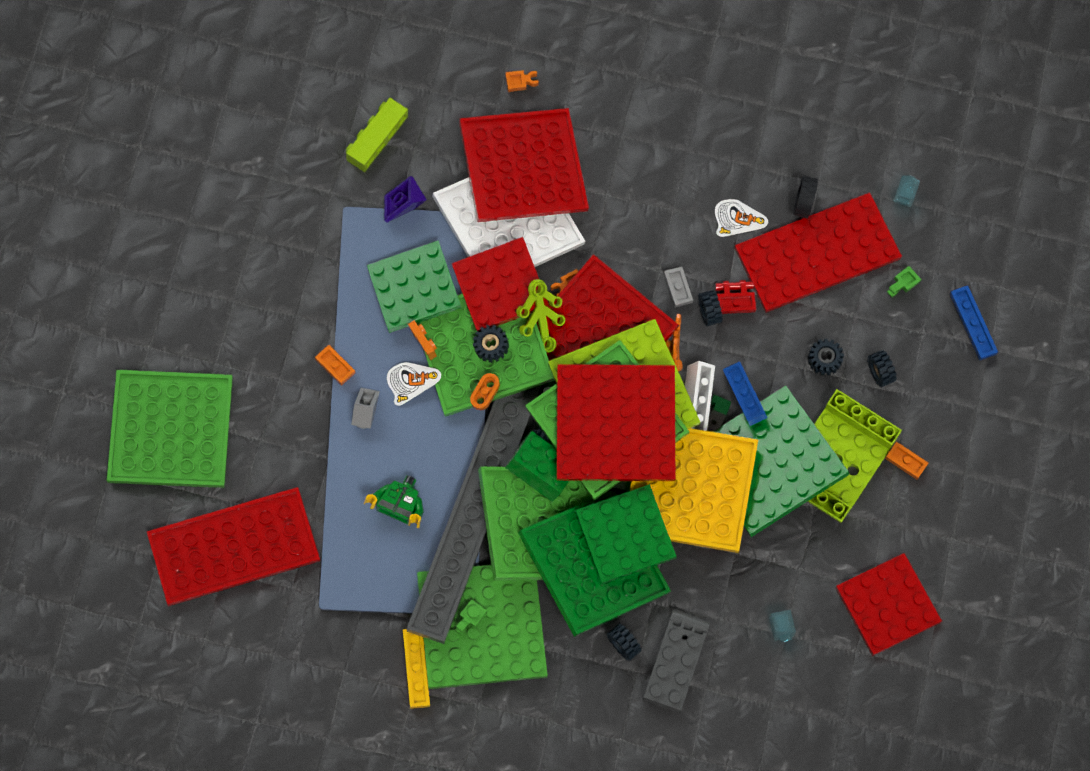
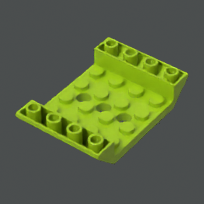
M836 389L814 425L841 459L847 470L849 467H855L858 470V474L848 475L807 502L842 523L902 430Z

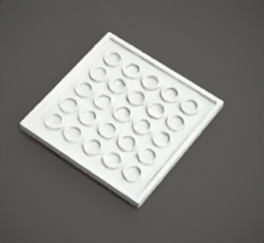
M469 177L436 191L432 195L467 257L523 237L534 267L585 244L583 236L569 213L477 222Z

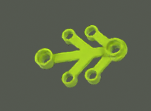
M535 279L529 284V296L523 306L517 308L516 313L518 317L527 318L534 302L536 303V308L527 324H523L519 331L523 336H531L538 320L545 351L552 352L556 348V341L554 338L549 337L546 316L557 326L564 325L565 317L546 307L543 298L548 300L550 306L559 308L562 305V299L548 292L544 281Z

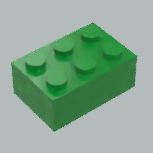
M533 431L523 440L505 467L551 502L562 493L569 482L557 481V450Z

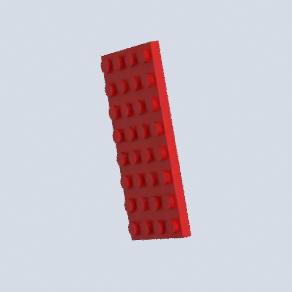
M870 192L813 214L808 219L803 218L739 243L734 247L750 282L752 281L754 284V290L765 313L902 258Z
M298 487L147 531L168 606L320 561Z

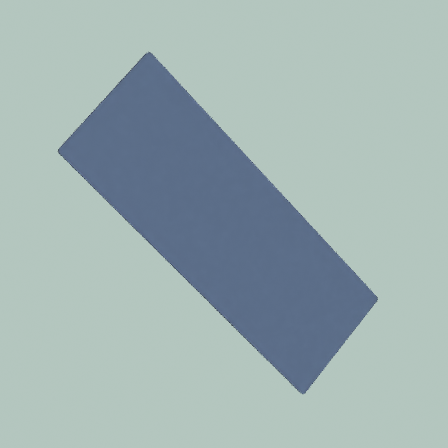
M345 207L343 209L334 350L356 373L342 386L334 378L332 382L319 608L321 610L413 614L419 598L417 572L429 571L485 427V410H476L474 407L445 417L435 385L405 404L395 405V395L387 382L389 370L400 363L408 362L429 367L423 348L409 327L389 333L367 265L439 240L457 295L463 294L452 263L467 258V255L441 211L413 210L386 223L384 221L383 208ZM361 388L380 391L371 428L362 429L351 425L354 404ZM406 475L415 478L417 481L413 489L419 491V497L422 499L424 509L420 527L417 528L416 523H411L409 526L376 511V505L374 509H370L371 503L363 504L366 496L373 494L376 490L386 484H391L393 481L402 484ZM479 554L474 566H479Z

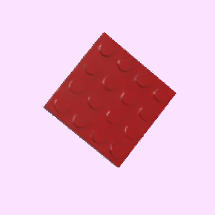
M523 237L452 263L478 332L481 331L480 328L482 327L484 329L487 328L486 325H490V327H493V325L498 326L520 318L516 313L517 308L523 306L529 296V284L533 280L539 279ZM543 298L544 305L549 307L548 300ZM535 302L529 310L530 313H533L536 308Z
M905 553L835 587L872 656L942 622Z

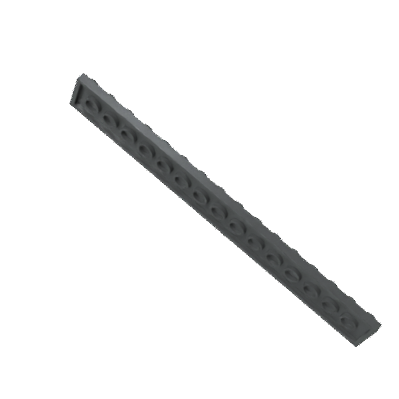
M542 385L494 401L409 621L407 632L445 644L487 533L478 469L480 467H506L520 446L531 416L525 405L538 397Z

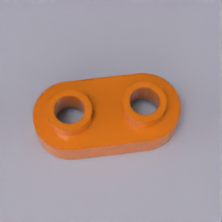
M488 373L482 376L471 394L470 402L476 410H485L499 390L500 381L495 374ZM489 382L494 383L492 387H487ZM479 399H484L483 403H477Z

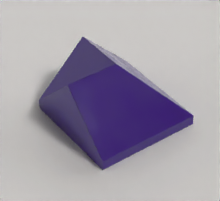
M409 176L384 196V221L386 223L413 211L427 200L412 176Z

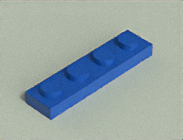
M969 286L951 291L952 301L979 360L997 355L998 350Z
M739 361L723 369L749 425L751 426L766 419L767 415L741 362Z

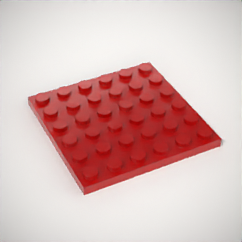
M569 108L459 119L477 222L588 211L589 206Z
M593 254L559 293L558 297L562 299V305L559 308L550 305L548 307L555 313L563 315L565 323L562 326L554 325L552 320L546 316L549 337L554 338L556 341V348L552 352H546L550 361L654 319L666 342L674 331L678 329L679 325ZM537 320L536 324L540 333L539 321Z
M557 365V481L676 480L675 365Z

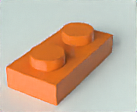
M415 320L409 323L410 330L429 359L432 360L437 357L435 353L437 347L432 339L427 340L425 337L427 332L422 324L417 325Z
M330 345L315 356V360L341 386L356 373Z
M897 441L885 458L916 480H918L928 465L927 461Z

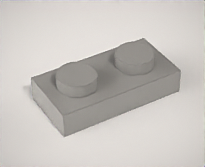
M683 267L664 271V277L674 307L693 303Z

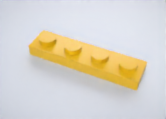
M403 629L410 709L430 707L424 638L407 632V629Z

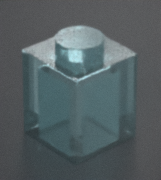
M902 175L893 202L911 207L920 181L916 180L913 176Z
M791 610L771 613L769 621L774 640H780L781 642L791 640L796 633Z

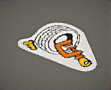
M723 200L715 207V216L719 225L716 234L720 237L762 229L768 224L767 217L739 200Z
M408 362L394 366L387 374L388 385L395 395L394 403L398 406L413 399L441 379V372L438 369Z

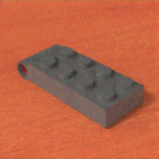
M673 609L643 701L677 713L681 712L710 626L709 621Z

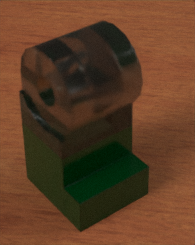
M713 395L710 404L714 409L711 415H709L707 428L709 432L720 429L731 406V401L717 395Z

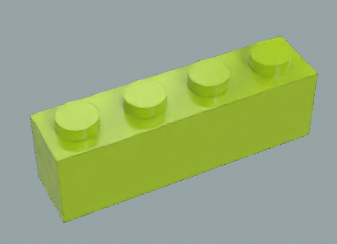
M389 98L387 102L384 101L380 105L376 116L373 115L369 119L368 126L364 130H360L356 137L357 140L353 144L350 143L345 151L346 160L363 172L369 168L408 118V109L392 98Z

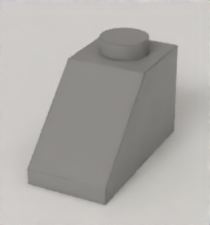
M366 388L360 389L354 404L351 425L362 429L371 428L380 391Z

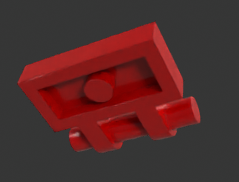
M739 280V282L729 283V281H723L722 283H715L716 291L723 290V294H717L722 314L756 312L755 292H747V289L754 288L752 281ZM730 290H740V293H730Z

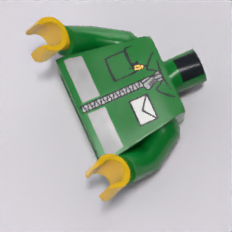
M406 475L402 484L393 481L391 484H386L376 490L373 494H368L363 503L364 505L371 503L370 509H374L376 505V511L409 526L411 523H416L417 528L420 527L421 518L424 513L419 491L413 489L417 480Z

